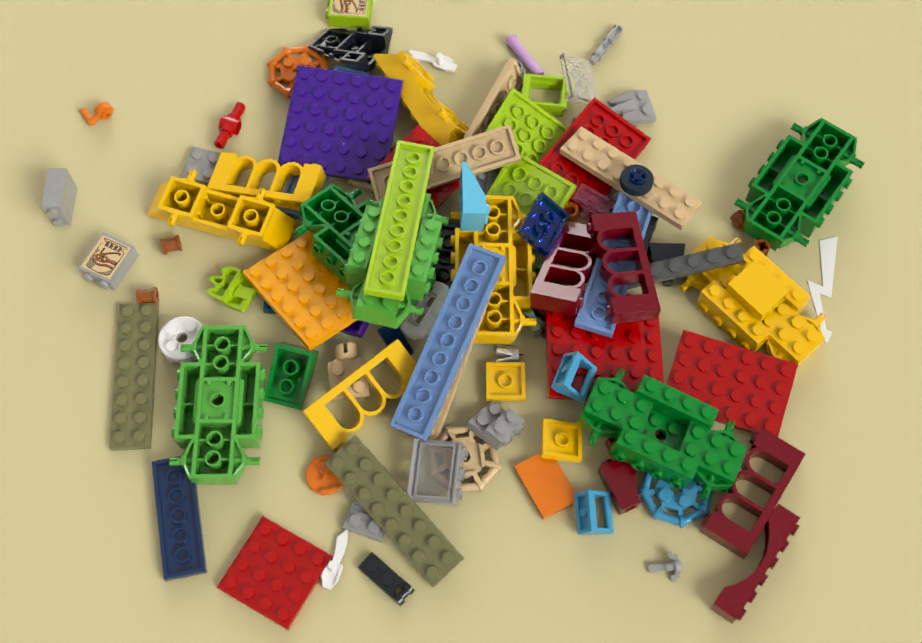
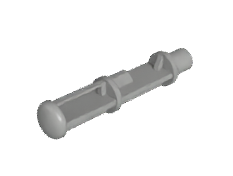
M614 25V28L604 38L595 52L592 53V57L589 60L591 65H595L597 61L601 60L608 48L619 34L622 33L623 28L620 25Z

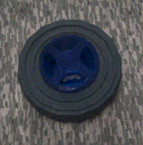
M635 164L625 167L621 172L619 182L621 188L627 194L643 196L652 189L654 177L648 168Z

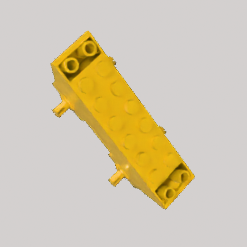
M403 50L398 54L373 55L377 61L375 63L376 66L385 73V78L403 80L401 103L406 109L411 111L410 116L412 119L418 122L420 127L441 146L464 138L469 127L460 121L453 110L436 99L431 92L436 86L433 83L434 77L428 71H425L418 60Z
M190 169L187 178L171 176L169 181L161 183L147 213L148 217L166 221V224L171 227L177 224L237 241L236 244L242 247L245 243L273 252L289 244L297 224L296 220L277 209L275 204L263 200L266 193L264 188H259L256 197L231 196L207 189L206 185L196 183L194 179L198 172Z

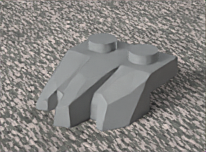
M647 90L628 91L607 102L612 107L610 108L635 127L639 123H654L657 119Z

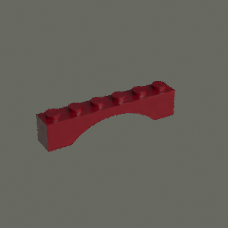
M780 504L774 508L764 526L765 547L758 567L746 579L725 587L711 606V610L731 624L736 619L739 621L742 619L747 611L744 609V606L747 602L751 604L757 595V592L754 590L758 585L762 586L768 578V575L765 574L768 568H774L779 560L776 557L778 552H784L789 544L787 538L789 535L794 536L800 527L797 524L800 519L799 516Z

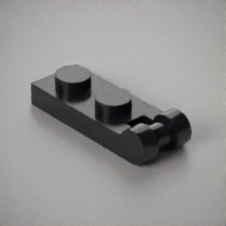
M373 552L358 566V569L399 606H402L405 602L404 599L415 591L410 584L405 582ZM400 586L402 590L398 594L395 593L394 590Z

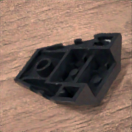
M372 26V29L363 30L362 27H357V30L347 31V28L326 29L308 47L353 69L371 72L376 67L375 63L377 62L373 55L388 54L393 28Z

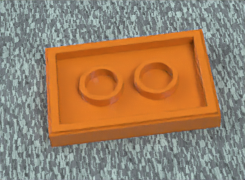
M540 452L514 466L517 475L543 520L575 504V491L556 460L541 458Z

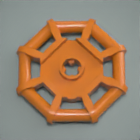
M308 45L290 48L283 47V50L267 63L269 70L268 85L285 95V98L290 99L296 76L295 71H297L298 65L327 69L328 59L326 56H322L309 49ZM291 54H303L302 56H291ZM309 55L315 58L316 61L312 62ZM276 71L281 72L280 77H276ZM282 83H284V84L286 83V84H288L289 87H288V88H285V87H284L283 85H281V84H282Z

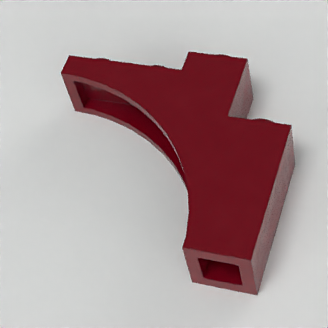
M660 431L655 432L657 438L663 436ZM607 438L605 441L608 451L614 438ZM611 456L612 459L601 463L598 474L607 492H610V498L618 514L622 515L637 508L640 504L635 483L636 469L624 461L615 460Z

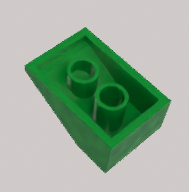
M285 342L276 343L264 401L301 410L316 368L319 351L313 349L309 351L305 347Z

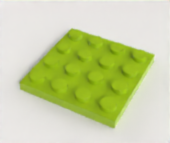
M512 88L485 132L510 124L519 153L539 163L568 127Z
M519 153L521 161L503 166L486 195L513 196L522 214H533V222H522L516 230H531V237H534V248L539 250L577 186Z

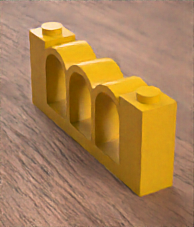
M221 152L207 189L235 197L240 195L256 197L262 178L270 172H276L269 191L266 190L263 200L275 204L277 208L300 211L301 203L321 191L326 174L322 166L318 164H304V167H302L299 163L288 162L280 166L273 159H264L257 163L250 156L239 157L238 154L233 152ZM253 169L246 187L235 186L241 172ZM294 175H299L294 194L282 193L286 180Z
M398 339L394 340L301 412L330 450L334 448L339 450L346 443L345 440L348 438L346 433H353L363 425L364 416L379 414L384 409L386 400L396 399L403 395L415 369L416 362ZM383 360L387 362L400 381L399 390L394 395L384 392L369 372ZM362 376L378 396V406L372 412L365 411L347 389ZM340 393L343 394L357 414L356 424L350 429L341 427L325 406V404Z

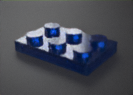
M541 192L536 197L516 233L542 255L546 256L550 253L570 214L545 193Z

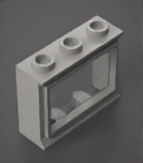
M414 438L407 494L414 502L450 506L459 505V501L462 500L463 490L460 489L461 481L465 478L463 463L467 459L468 454L465 445L462 442L425 441Z

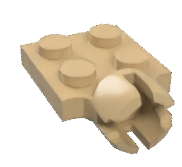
M347 342L348 352L346 353L343 343L335 346V360L328 362L330 389L367 362V358H359L356 343ZM363 376L347 388L355 399L370 398L369 383ZM340 393L331 402L343 401L346 398Z

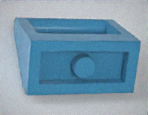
M578 351L564 354L551 388L562 395L584 403L597 367ZM578 366L588 370L580 392L571 386Z
M586 490L575 493L577 535L614 534L610 492ZM595 498H602L605 528H597Z

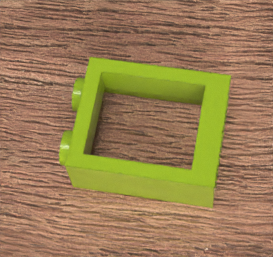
M524 73L522 95L529 99L530 88L560 91L559 104L532 102L551 116L562 117L563 110L567 109L568 100L564 99V95H568L569 85H566V77Z

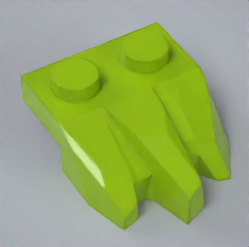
M232 266L221 268L222 276L212 275L208 279L215 286L214 288H209L206 292L227 308L245 313L257 291L255 290L250 301L232 296L238 285L254 288L243 276V270Z

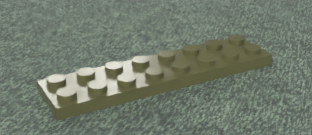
M158 302L119 304L109 444L111 451L151 449L159 318Z
M356 435L325 462L328 468L432 587H435L465 559Z

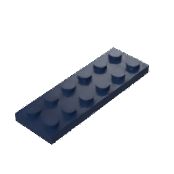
M170 458L152 461L165 581L207 573L197 485L190 481L184 467L170 466Z

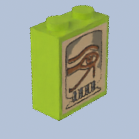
M327 0L329 9L325 11V18L328 19L330 27H362L363 29H370L373 0Z

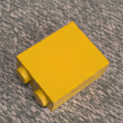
M755 259L752 263H746L737 276L733 275L729 278L726 291L761 322L788 297L790 290Z

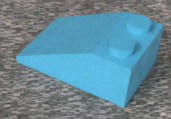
M462 162L459 179L460 231H483L484 224L488 223L490 205L486 204V196L467 162Z

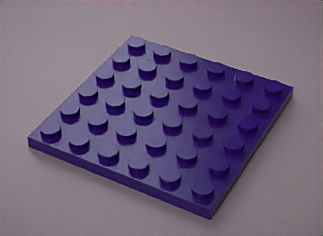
M298 65L278 157L280 166L288 162L299 163L302 167H304V164H318L322 166L326 176L371 183L367 178L369 176L368 169L378 166L391 152L404 84L403 80Z

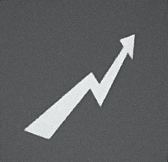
M838 236L819 241L823 287L807 280L817 316L823 313L820 294L830 298L832 296ZM824 320L820 324V329L825 337V342L828 343L833 332L826 330Z

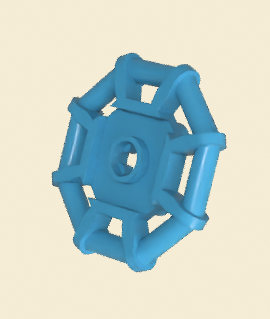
M645 472L638 495L642 497L654 520L658 519L677 525L680 528H685V525L709 514L708 508L713 490L710 491L708 501H703L702 499L701 504H699L695 500L697 492L701 493L703 488H701V485L697 486L694 479L683 489H679L682 493L674 495V491L671 490L669 483L662 479H656L655 489H649L653 477ZM651 496L658 498L661 505L659 508L656 507ZM692 507L695 510L686 516L683 514V511L687 508ZM664 509L676 512L677 517L663 513Z

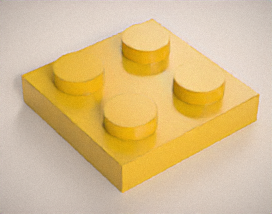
M486 362V402H491L492 400L494 402L526 401L525 362Z
M543 418L541 421V458L580 463L582 461V425Z

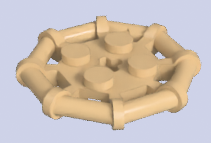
M447 426L445 431L439 436L438 441H446L450 438L451 442H462L465 448H467V457H470L467 462L463 463V468L465 469V478H473L475 483L461 484L460 489L463 492L477 490L481 492L485 490L484 487L501 470L498 451L486 442L483 445L476 443L473 438L475 435L479 436L467 426ZM469 433V437L456 438L455 436ZM429 447L430 475L448 488L449 478L443 473L445 471L450 472L453 449ZM490 449L491 461H486L484 451ZM438 455H444L445 465L439 467ZM483 467L488 468L489 470L480 480L477 474L481 472Z

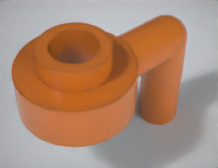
M108 102L98 104L94 109L95 114L92 117L85 107L79 110L90 126H93L99 120L109 119L114 111Z

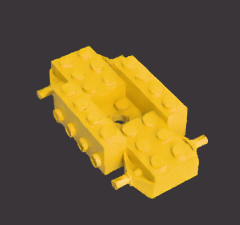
M485 195L486 204L490 205L488 223L484 224L483 231H460V228H455L454 235L450 237V246H453V252L450 254V264H453V269L450 272V281L454 280L470 243L506 256V262L494 287L474 343L512 344L522 327L536 326V318H525V315L522 314V312L530 310V292L533 287L532 283H535L536 278L535 272H532V266L535 265V255L532 254L531 250L534 249V237H531V230H516L522 222H533V214H522L513 196ZM451 212L450 220H460V212Z
M711 235L690 254L739 242L741 244L742 242L736 237L730 243L715 239ZM755 246L743 254L744 263L684 276L686 280L678 286L679 290L684 293L689 287H694L701 291L696 302L698 309L702 313H706L716 326H720L730 339H734L740 347L757 352L764 346L769 356L796 363L799 367L825 341L819 325L826 319V316L820 313L815 319L799 315L804 310L811 296ZM755 259L790 290L788 297L761 322L726 291L729 278L733 275L737 276L746 263H752Z

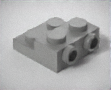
M492 400L468 421L467 427L498 451L502 446L506 447L514 435L518 436L523 431L524 426L522 425L525 420L510 408L505 411Z

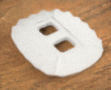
M435 281L433 290L424 296L423 301L418 300L413 304L414 306L424 307L423 314L425 316L420 324L416 323L419 317L418 314L411 313L410 316L408 315L400 325L403 335L416 340L424 339L426 335L430 334L448 294L449 287ZM433 297L435 300L429 308L426 304Z

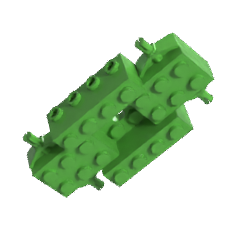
M428 193L425 194L404 301L363 294L385 196L381 201L367 199L366 208L362 219H360L358 232L355 234L353 247L350 249L348 262L345 264L343 275H346V284L354 285L352 290L337 288L336 296L347 298V301L350 303L353 319L397 329L411 313L423 315L424 307L414 306L411 304L410 298L423 301L424 295L429 294L431 283L428 281L429 278L433 279L435 267H433V263L437 264L439 252H437V249L442 248L444 239L440 237L442 224L448 225L449 217L437 214L431 194Z
M245 325L202 326L192 344L180 345L181 352L195 353L198 362H181V367L177 370L179 388L175 390L177 407H174L173 417L176 420L175 426H172L171 435L180 448L187 449L182 457H170L169 465L184 467L188 478L195 485H236L246 466H260L261 462L260 457H248V455H245L242 448H261L266 369H263L261 362L249 361L256 352H268V344H256ZM215 398H224L221 405L216 406L213 404Z

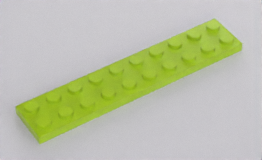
M397 141L365 281L364 295L404 301L434 155V146Z

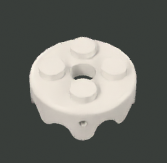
M181 316L170 320L163 326L159 333L158 344L168 362L181 364V362L197 360L195 353L181 352L180 345L192 344L195 341L200 328L203 326L198 320L188 316ZM180 336H188L185 342H178Z

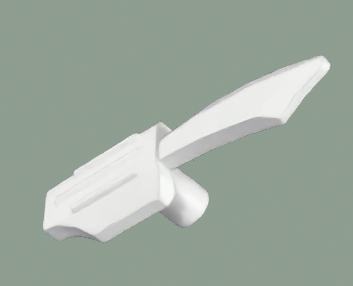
M409 51L416 60L432 63L434 67L454 73L457 68V64L453 62L452 58L446 57L442 53H437L436 57L420 51Z
M348 530L337 536L333 561H329L321 575L323 581L322 588L332 590L339 581L343 570V565L340 562L347 547Z

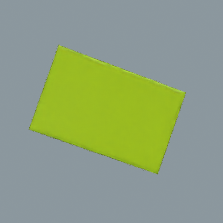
M238 285L232 296L250 301L255 289Z

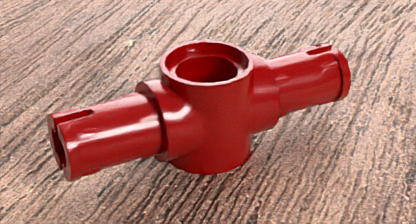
M237 102L231 113L221 117L218 126L220 133L214 141L215 147L224 149L228 139L233 135L237 136L242 126L241 116L246 110V106L243 103Z

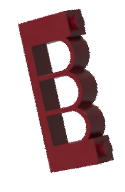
M636 211L592 214L589 222L586 224V230L590 234L591 240L595 241L594 252L596 256L602 260L599 274L607 283L605 289V299L608 302V305L605 307L606 316L610 318L611 324L657 320L661 308ZM629 238L631 247L611 249L606 247L602 241ZM634 260L637 271L615 272L607 264ZM640 283L642 294L623 296L617 294L612 287Z
M562 221L531 289L530 307L576 316L578 309H582L585 283L589 282L592 266L595 265L597 259L594 252L595 241H592L590 234L587 233L586 224ZM557 264H562V265H567V266H572V267H577V268H570V267L560 266V265H557ZM550 281L559 282V283H564V284H569V285H573V286H565V285L550 283Z
M763 428L759 434L754 433L749 441L752 446L742 462V471L738 472L735 482L728 489V494L719 500L711 515L706 514L700 525L704 526L700 533L743 559L749 554L806 454ZM759 457L784 471V474L776 485L756 473L751 468L749 460ZM747 480L771 494L764 508L742 496L736 488V482ZM733 503L758 517L751 531L749 532L729 520L722 512V505Z

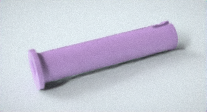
M511 35L505 41L506 46H510L532 74H545L517 40L516 35Z

